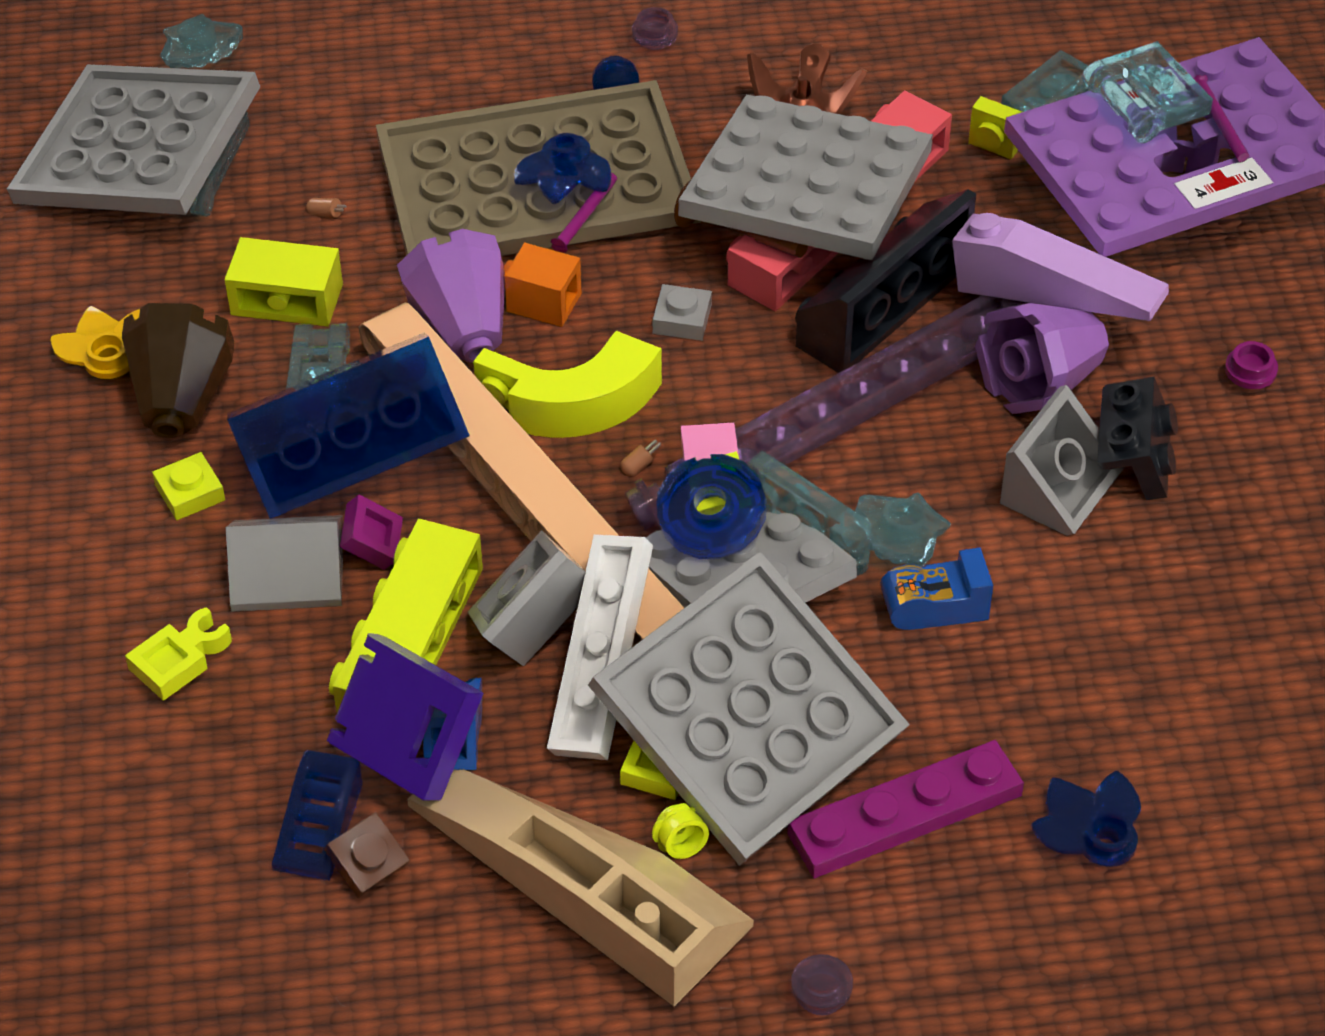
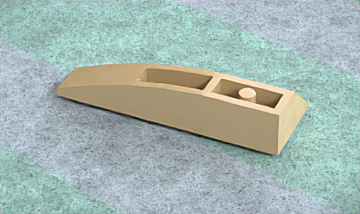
M453 770L441 800L424 801L414 794L407 799L410 808L674 1007L753 927L754 920L664 854L467 770Z

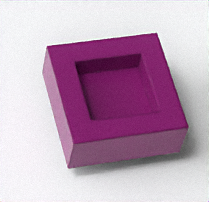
M358 494L346 504L340 547L385 570L394 563L395 551L401 536L403 517Z

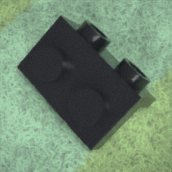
M1155 377L1105 385L1102 389L1097 459L1100 468L1108 470L1132 466L1146 501L1167 498L1168 475H1173L1176 472L1175 454L1170 443V436L1176 435L1178 432L1177 415L1173 404H1165Z

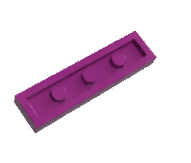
M995 739L801 815L788 825L787 834L813 879L1021 797L1024 782Z

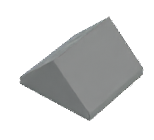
M1068 385L1060 386L1006 453L1000 504L1066 536L1075 534L1124 469V467L1108 470L1100 468L1097 460L1100 430Z
M343 515L234 520L226 526L231 611L342 606L343 549L340 547L343 529Z
M541 530L470 608L468 614L484 638L524 666L578 607L586 571Z

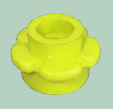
M685 803L672 805L664 809L652 829V838L658 843V848L676 859H685L697 854L705 846L709 837L707 825L696 813L695 808H690Z

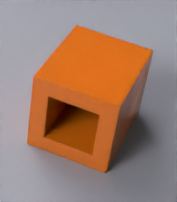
M524 242L515 259L508 260L504 265L506 311L563 327L582 294L580 258Z

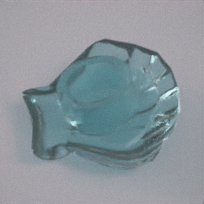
M203 14L197 15L178 25L163 29L167 41L160 57L170 68H203L206 64L217 63L220 59L229 57L232 51L238 47V44L243 39V27L236 23L212 21Z
M919 492L912 494L907 499L878 495L860 496L854 519L857 537L863 540L866 548L874 551L879 559L890 560L895 564H914L921 567L925 566L932 558L937 536L945 533L951 526V523L938 514Z

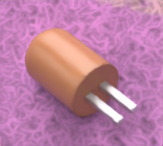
M655 439L646 448L642 445L636 447L620 462L622 473L629 477L638 475L654 461L651 454L661 446V443L655 445L657 443Z

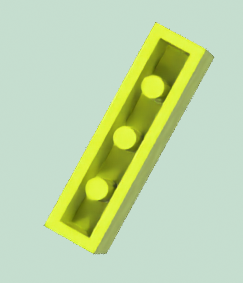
M418 518L408 538H401L395 551L394 567L387 579L381 578L376 586L373 596V608L367 620L361 619L354 629L351 651L344 663L338 662L333 669L329 682V693L334 696L336 712L339 710L359 656L363 654L375 657L376 653L364 646L368 633L385 636L432 664L437 665L483 570L480 534Z

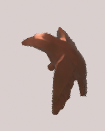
M812 43V45H807L801 50L799 76L792 87L780 86L772 79L769 69L760 57L756 56L755 53L747 54L749 75L755 96H768L775 101L798 106H815L821 111L840 114L845 109L861 85L867 71L861 68L839 90L833 93L822 92V82L831 55L822 44Z

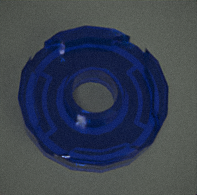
M710 454L711 458H703L697 461L696 457L683 461L666 475L657 492V518L665 539L679 552L698 559H721L742 551L757 538L766 520L767 499L758 474L744 461L725 454ZM719 497L726 501L724 508L716 514L705 515L697 511L699 503L705 498Z

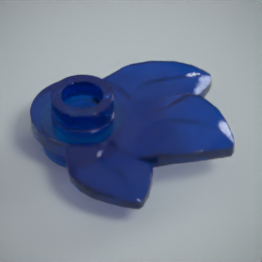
M561 133L550 138L543 145L541 151L522 159L516 166L514 173L516 185L537 183L540 191L552 204L559 203L579 183L594 191L607 192L612 179L608 161L592 153L590 144L584 137L572 133Z
M1114 771L1100 783L1095 793L1060 778L1053 777L1050 780L1046 799L1049 815L1037 819L1031 825L1037 838L1046 847L1062 854H1083L1089 861L1106 867L1122 865L1134 856L1138 844V835L1133 824L1140 814L1141 802L1135 788L1122 773ZM1100 839H1109L1114 843H1105Z

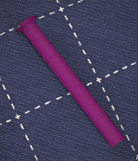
M1201 74L1195 76L1190 81V87L1197 90L1236 159L1239 162L1246 161L1249 158V154L1208 86V77L1205 74L1203 76Z
M609 172L606 174L557 238L551 239L550 243H552L551 247L554 251L561 253L568 251L567 245L616 183L617 176L614 173Z

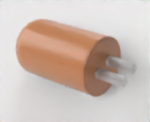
M311 198L307 202L306 210L310 215L338 218L341 212L344 211L343 208L347 206L342 205L338 198Z

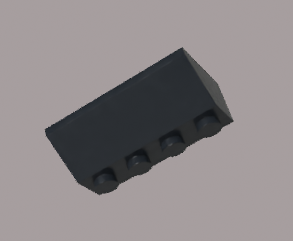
M967 189L924 203L909 217L905 216L897 222L894 229L884 237L872 260L859 258L846 270L838 271L830 283L814 297L806 298L799 306L795 315V322L797 323L796 347L844 376L956 278L952 240L975 212L976 193Z

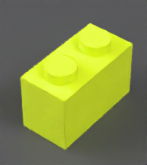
M244 237L239 239L224 279L230 314L233 316L327 327L330 325L343 286L338 248Z

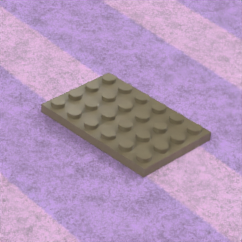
M657 80L376 125L377 140L406 256L421 241L436 237L438 245L450 242L449 233L460 229L495 235L501 256L518 253L524 242L543 248H551V239L557 238L609 172L617 176L616 183L569 244L677 227L678 225L674 219L676 200L681 189L691 180ZM695 220L693 224L701 223V221Z

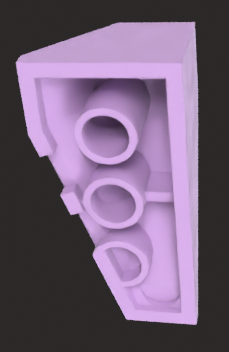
M973 213L952 240L958 292L1151 321L1169 293V286L1165 282L1024 221L999 217L993 213Z

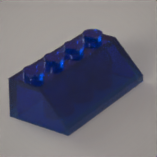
M425 332L227 413L228 423L270 519L470 436L431 340Z

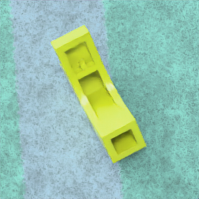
M619 331L614 332L594 358L570 369L542 370L483 348L473 361L476 378L505 409L509 410V414L527 434L541 437H578L614 427L642 409L662 384V348Z

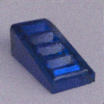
M311 750L304 751L296 772L272 861L274 871L330 881L335 865L324 851V848L328 843L348 830L363 786L360 763L357 759ZM313 799L335 803L334 807L312 804L310 801ZM303 822L329 826L328 830L302 826ZM296 842L323 847L322 854L294 849Z

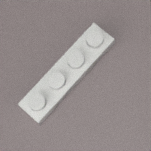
M595 534L593 536L547 749L556 756L608 760L616 718L590 689L588 684L596 674L632 648L653 545L645 537Z

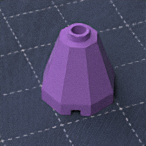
M460 229L450 232L451 241L438 245L436 237L421 241L397 264L408 303L459 359L473 362L483 348L494 352L502 343L505 270L495 235Z
M1027 303L987 313L983 324L990 323L988 331L979 335L975 345L985 388L994 397L1002 394L1011 402L1003 406L1012 414L1041 410L1060 386L1068 385L1070 390L1074 389L1103 362L1109 342L1104 324L1091 312Z

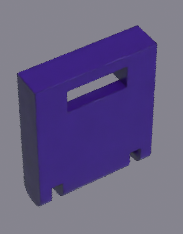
M368 633L364 646L375 652V657L363 654L359 656L335 720L347 727V729L332 728L327 741L424 801L441 800L484 693L391 639L379 634ZM437 708L447 714L431 757L416 758L433 712Z

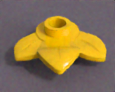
M92 306L88 307L77 325L76 333H62L51 336V344L55 355L65 363L84 366L86 371L96 378L113 379L126 374L130 370L122 341L124 319L133 314L135 320L138 319L140 309L131 312L118 322L101 310Z

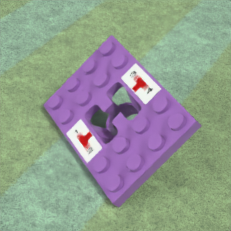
M1260 37L1006 117L1004 133L1096 251L1104 257L1325 184V110ZM1200 74L1203 76L1205 74L1208 77V86L1249 154V158L1246 161L1239 162L1235 157L1218 163L1220 149L1231 148L1197 90L1190 87V81L1195 76ZM1189 112H1198L1205 117L1206 120L1191 125L1194 143L1177 140V116ZM1141 128L1142 140L1134 138L1129 132ZM1186 157L1188 158L1185 174L1177 177H1168L1163 174V172L1169 171L1183 173Z

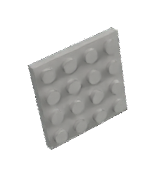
M87 64L9 184L7 191L13 204L186 215L260 89L256 73L248 71Z
M746 94L680 196L678 216L872 260L931 152L933 134L915 131L908 126H891L872 122L861 116H845L821 111L815 106H798L775 101L768 96Z
M761 551L596 674L588 684L590 689L690 807L695 808L696 813L702 818L708 829L739 866L910 725Z

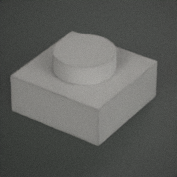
M662 284L653 316V334L703 341L712 306V291Z

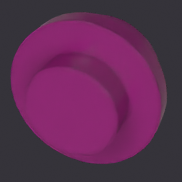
M1246 341L1237 345L1227 356L1225 363L1227 377L1234 384L1247 389H1261L1269 386L1276 379L1278 372V363L1274 352L1267 345L1256 341Z

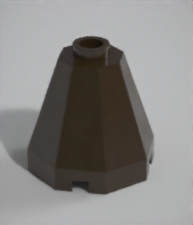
M148 303L140 308L138 319L135 320L133 314L124 319L122 341L141 419L145 427L152 429L154 434L165 438L180 437L182 434L197 427L233 360L235 341L228 320L215 315V323L203 318L204 309L194 304Z

